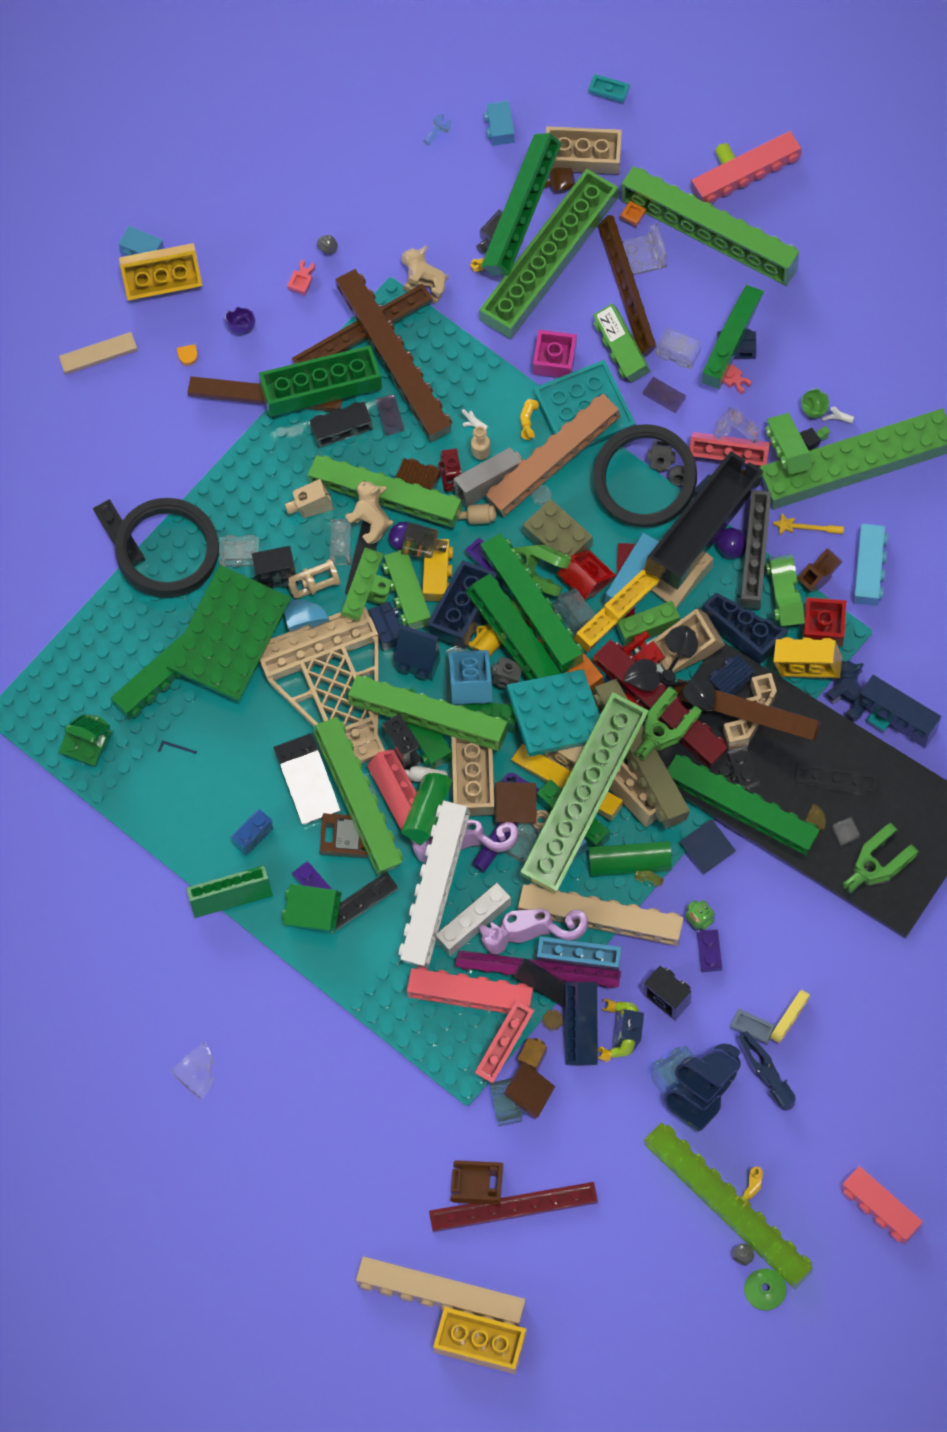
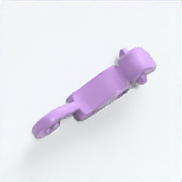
M468 820L461 850L483 844L486 848L495 852L507 851L517 843L519 837L518 829L515 824L510 822L499 825L496 830L499 841L506 839L505 832H511V835L507 841L498 843L492 841L484 834L479 821ZM474 824L476 829L468 830V826ZM430 837L421 846L411 840L415 855L422 862L427 863L428 858L425 856L428 844H432L433 837Z
M531 909L512 911L506 914L501 927L490 922L491 928L481 925L478 929L485 948L492 954H499L505 950L508 942L522 943L543 934L552 933L559 939L576 940L586 932L588 919L582 910H572L565 918L567 927L570 930L574 929L575 924L573 921L575 919H580V924L573 931H564L553 923L548 910ZM543 913L545 917L537 918V915ZM516 916L517 920L510 923L508 918Z

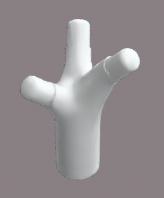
M835 406L830 408L834 414L822 418L823 421L837 419L852 424L854 419L853 416L839 411Z
M465 409L462 410V413L469 420V422L463 423V427L483 426L486 430L488 429V426L478 420L472 411L468 413Z

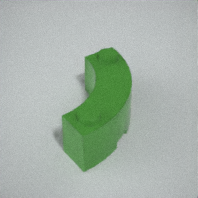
M792 554L768 557L769 563H765L766 574L771 577L776 607L774 609L775 621H779L781 626L805 623L800 593H798L797 589H794V585H797L794 557Z

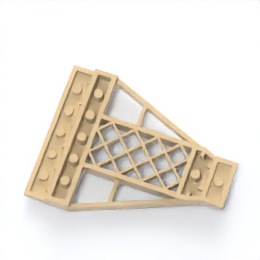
M366 607L363 610L360 621L341 616L340 612L329 616L330 621L314 628L307 625L293 632L272 638L260 660V665L268 683L313 727L318 723L298 704V702L308 698L314 699L323 722L328 720L324 710L332 713L330 719L336 715L345 718L343 723L346 728V737L352 741L354 755L360 759L361 763L372 760L378 752L385 751L379 738V714L350 705L348 714L338 711L341 703L349 705V700L344 699L347 690L350 691V683L352 679L353 681L355 680L356 675L363 677L375 673L374 680L379 682V637ZM375 643V666L355 672L348 652L367 644ZM333 657L342 659L339 668L329 664ZM345 662L349 671L342 669ZM313 665L323 666L320 675L311 671ZM327 668L336 671L333 680L324 676ZM301 671L310 690L291 698L275 680ZM340 673L349 676L346 685L337 681ZM310 676L318 679L315 686L313 685ZM321 680L331 684L327 692L318 689ZM334 685L344 689L340 697L331 694ZM317 693L325 696L322 704ZM328 698L338 701L335 709L325 706ZM354 708L364 711L361 719L351 716ZM349 720L355 722L353 724L346 726Z

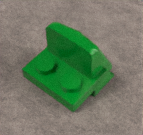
M80 715L65 727L64 732L66 734L58 752L96 767L113 731L109 730L110 725L100 716Z

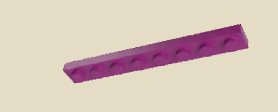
M459 950L456 967H461L465 970L480 969L484 972L495 971L511 975L515 973L524 958ZM528 959L565 982H597V985H603L607 988L619 987L621 971Z

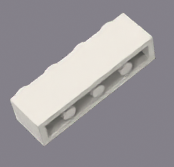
M496 883L436 934L437 944L449 956H452L479 933L478 928L481 925L487 926L511 905L510 896Z

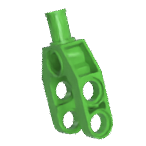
M546 545L512 548L514 553H518L521 556L524 568L528 567L531 571L534 583L538 582L543 592L560 596L562 587L553 583L552 579L538 576L535 568L539 558L555 566L568 568L571 557Z
M671 687L663 693L646 716L642 736L644 742L634 752L637 757L640 754L642 755L640 757L641 760H645L653 749L659 751L678 743L702 713L700 708L693 706L689 714H685L679 726L673 730L667 728L664 723L659 722L660 716L678 694ZM653 732H658L661 736L658 737Z
M892 823L887 824L863 845L854 869L855 874L843 882L844 888H849L847 890L849 893H852L863 882L867 885H872L890 880L918 855L919 851L911 844L885 867H882L871 856L875 849L879 846L882 847L886 840L895 831H898ZM871 866L874 871L868 872L864 867Z

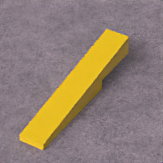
M643 569L576 633L574 640L588 653L661 580Z
M524 744L520 746L511 759L513 763L545 783L551 779L561 789H563L571 773L567 768L541 754L529 757ZM607 792L597 813L612 821L623 806V800Z

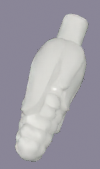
M413 766L410 770L404 769L409 779L414 782H421L422 777L429 773H440L448 776L445 771L422 766Z

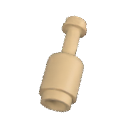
M477 426L473 430L474 437L471 440V452L475 458L483 460L491 453L490 439L487 436L486 429L483 426Z
M490 504L469 505L467 511L461 512L459 519H467L469 524L491 523V521H496V509L494 505L490 506Z

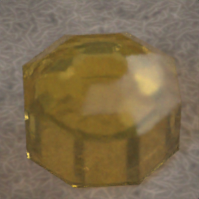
M548 1010L543 1016L544 1027L549 1031L559 1030L563 1025L562 1014L557 1010Z

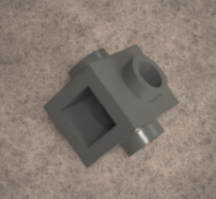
M653 439L652 450L648 449L647 461H651V468H655L657 471L670 470L671 463H675L676 452L672 451V447L667 443Z
M500 657L497 664L493 663L491 675H493L491 682L498 687L506 688L507 684L519 682L522 670L513 660Z

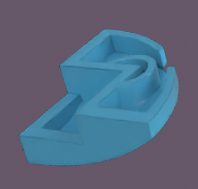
M303 599L291 600L284 613L290 632L307 625L314 628L330 621L322 607Z

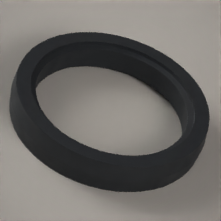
M651 424L631 426L613 435L600 450L594 467V486L601 504L614 518L634 527H656L675 519L689 505L697 484L696 462L688 445L674 432ZM641 438L657 439L673 447L680 455L685 468L684 485L678 497L665 509L651 514H637L625 510L612 499L606 484L607 467L613 455L623 445Z
M157 498L135 507L121 522L115 539V556L119 569L125 579L139 591L160 598L180 597L198 589L211 576L219 555L218 536L210 518L194 504L176 498ZM158 514H175L183 516L196 524L202 531L207 543L206 556L201 566L190 576L174 582L155 581L142 575L132 565L128 557L127 543L132 531L143 520Z

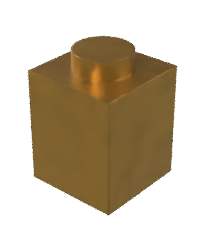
M528 1038L518 1057V1065L524 1061L534 1070L538 1071L547 1053L545 1043L538 1038Z

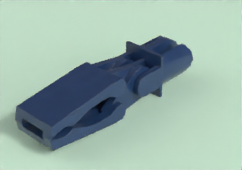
M748 1031L742 1032L738 1036L737 1043L752 1072L770 1089L769 1097L773 1098L778 1107L784 1111L791 1110L795 1104L796 1097L787 1084V1079L783 1082L781 1081L780 1075L769 1054ZM750 1049L761 1058L763 1065L753 1058Z

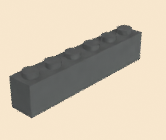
M752 490L741 608L760 609L771 502V492Z

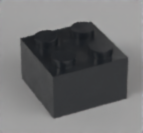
M290 546L251 553L257 582L272 589L277 586L288 587V578L296 574Z
M659 966L645 981L643 995L675 1021L690 1005L692 991L686 982L677 980L675 974L669 968L664 969L662 966Z

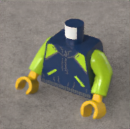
M603 1000L608 1002L607 1008H602V1010L611 1013L617 1012L611 1051L599 1047L598 1052L602 1053V1055L598 1056V1059L608 1062L611 1057L629 1056L641 1042L644 1013L639 1012L636 1004L632 1002Z

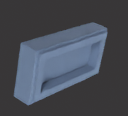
M739 1008L730 1025V1029L739 1033L748 1031L756 1041L765 1045L768 1044L770 1036L776 1028V1025Z

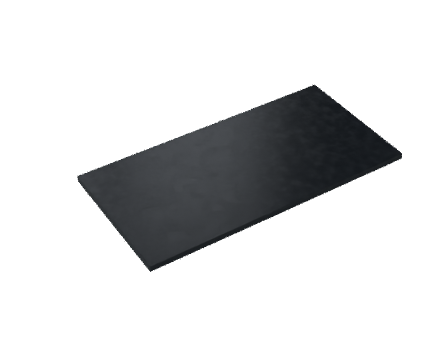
M724 642L725 645L705 659L691 679V683L696 677L709 680V676L714 670H721L724 667V662L732 656L734 658L739 654L755 670L754 677L768 673L772 674L777 693L771 707L821 722L815 741L760 725L747 746L760 779V784L745 788V791L751 794L756 793L762 796L764 801L779 805L781 810L796 814L800 820L815 824L817 829L820 830L819 835L810 852L805 856L678 788L683 799L906 939L947 877V780ZM751 680L733 695L744 699L753 697L750 687ZM682 701V705L687 710H692V704ZM701 709L702 713L698 717L701 723H706L712 729L711 732L716 737L720 736L724 741V724L740 720L739 718L716 711ZM654 732V735L658 737L661 736L660 733ZM680 742L657 751L667 770L676 754L687 756L698 766L704 765ZM727 751L709 769L711 773L717 775L720 768L727 766L726 763L729 762ZM800 762L878 774L876 794L869 795L796 784L797 764ZM732 777L727 778L728 782L734 785L738 784L737 779L732 780ZM892 823L898 831H895L882 847L879 846L875 849L871 856L882 867H885L911 844L919 851L918 855L890 880L872 885H867L863 882L852 893H849L847 891L849 888L845 889L843 882L855 874L854 869L863 845L887 824ZM871 866L864 867L868 872L874 871Z

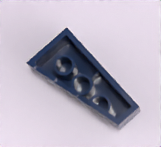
M718 593L711 596L702 606L701 611L707 613L715 629L760 665L775 651L776 639L787 637V628L783 626L782 628L773 624V621L755 615V612L750 609L745 610L739 607L738 603Z
M875 675L871 676L859 695V701L864 707L873 710L924 749L938 730L941 715Z

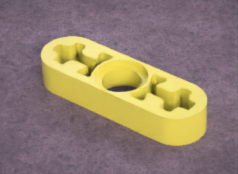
M802 989L799 991L774 1029L770 1039L780 1044L808 1002L810 994Z

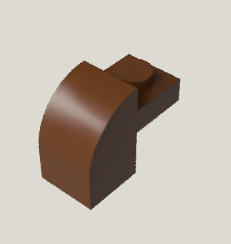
M826 548L815 563H809L797 579L810 591H817L833 577L832 574L843 561L829 548Z

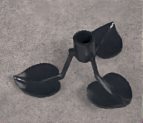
M688 626L675 627L666 636L668 649L677 653L668 670H664L662 673L657 672L655 662L649 659H641L628 669L624 677V682L630 683L643 691L655 690L660 682L667 689L687 684L683 688L682 693L690 704L707 711L714 709L715 689L709 680L696 677L692 683L689 680L675 682L676 676L672 670L680 656L683 655L684 657L691 658L698 649L697 636Z

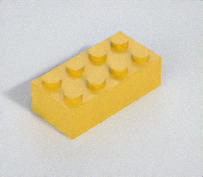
M194 243L119 257L127 301L202 286Z
M444 1307L433 1350L434 1353L516 1375L527 1336V1329Z

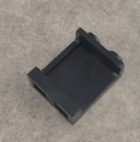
M397 714L383 722L385 741L391 750L394 749L403 768L410 770L411 767L421 764L422 759L416 751L419 748V743L402 716Z

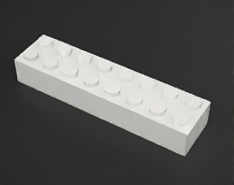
M443 801L442 805H439L437 808L436 817H438L437 825L432 827V844H428L425 856L428 858L427 863L422 865L420 871L422 881L421 884L416 886V903L411 905L409 912L411 922L406 924L404 935L406 936L405 944L401 943L398 953L404 963L429 968L436 942V934L440 928L471 813L467 806Z

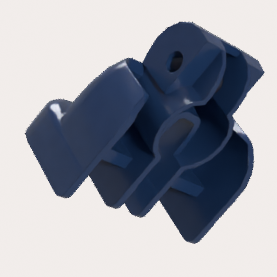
M724 1043L717 1045L714 1050L704 1055L701 1059L692 1056L685 1058L675 1069V1075L679 1083L673 1085L664 1096L667 1108L696 1130L702 1131L718 1114L721 1108V1096L734 1081L737 1071L741 1066L739 1059L741 1051L731 1044Z

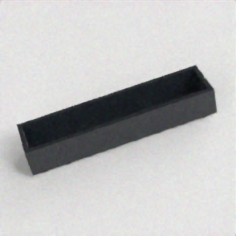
M730 451L648 555L644 570L678 590L749 499L752 490L759 486L764 471L748 462L744 475H742L745 459Z

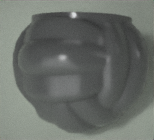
M325 235L317 240V247L326 253L333 254L337 251L338 243L332 235Z
M676 465L670 468L669 480L672 484L677 486L684 485L685 468L683 465Z
M746 1243L735 1246L732 1250V1259L741 1265L747 1266L754 1259L752 1247Z

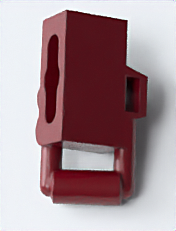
M457 448L441 451V461L438 463L444 490L447 492L455 490L454 478L462 474Z

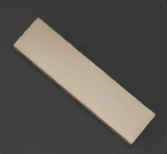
M129 332L60 355L59 359L63 371L67 375L136 352L138 349L132 333Z

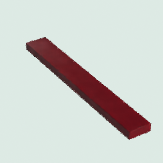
M594 1182L504 1197L501 1198V1205L470 1203L430 1210L429 1213L433 1232L598 1204Z

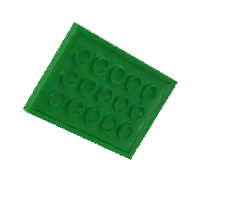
M219 565L167 669L239 702L291 601V597Z

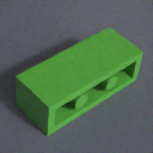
M669 601L622 619L617 624V631L623 645L627 646L634 640L633 637L637 634H642L645 630L649 633V638L665 632L680 621V616L673 601Z

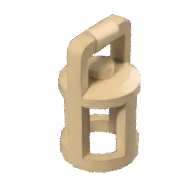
M331 559L307 570L305 568L303 572L288 578L290 592L296 599L310 593L314 595L316 591L334 584L335 586L340 585L339 576ZM329 570L331 578L315 584L313 575ZM301 580L305 589L298 591L296 581Z

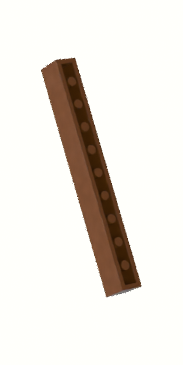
M353 269L336 278V288L430 442L451 432L452 420L450 416L442 411L443 406L440 400L434 398L432 394L433 389L429 382L425 383L423 380V373L419 366L415 367L413 363L414 358L410 351L406 352L404 349V342L401 336H396L393 331L395 330L394 325L390 319L387 320L385 318V311L382 305H377L374 300L376 299L375 294L371 288L368 290L366 287V280L363 274H358L357 270Z

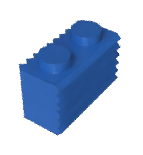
M258 809L231 836L232 844L247 856L248 853H251V850H254V847H257V844L262 839H265V836H268V833H271V830H274L272 819L262 810Z

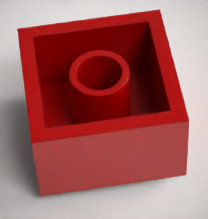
M807 598L803 638H811L813 640L830 638L835 640L838 646H843L847 600Z

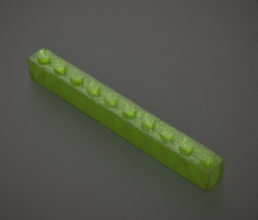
M661 1122L644 1139V1145L795 1290L812 1273L813 1267L811 1265L813 1263L805 1255L801 1256L796 1251L797 1247L788 1240L786 1242L781 1237L782 1233L775 1226L771 1227L766 1223V1217L759 1211L755 1212L751 1208V1203L745 1197L740 1198L735 1193L736 1189L729 1182L725 1183L715 1168L710 1169L705 1164L706 1160L699 1153L694 1154L690 1150V1144L684 1139L680 1140L675 1135L676 1131L670 1125L665 1126Z

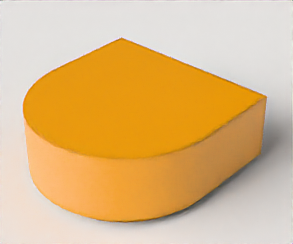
M195 344L177 348L181 364L191 366L196 363L198 354Z

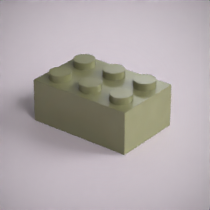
M551 499L523 524V534L535 545H546L568 556L587 551L593 546V536Z

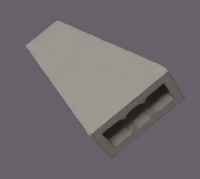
M508 448L454 478L455 496L461 499L462 504L468 508L469 505H473L485 497L488 490L492 486L498 485L507 473H512L523 458L517 451L514 452L511 448Z

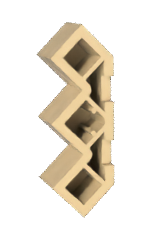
M768 673L752 677L750 687L753 697L747 699L771 706L777 693L772 674ZM742 719L724 724L723 734L728 750L745 745L748 746L760 725Z

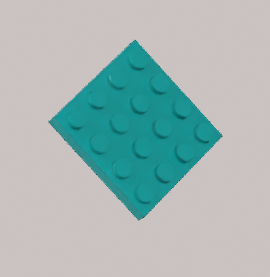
M605 359L534 387V393L555 435L565 423L571 422L580 410H585L594 398L600 397L602 394L619 409L621 417L587 446L610 438L619 431L636 425Z
M584 669L507 684L506 687L529 757L584 746L600 716Z

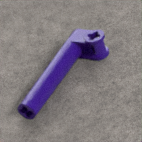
M515 773L506 774L502 782L530 783ZM536 787V798H537V792L539 791V789H538L537 787ZM498 823L489 836L494 842H505L511 835V832H505L506 839L499 841L496 830L502 823ZM483 845L471 864L478 871L485 873L499 852L489 850Z

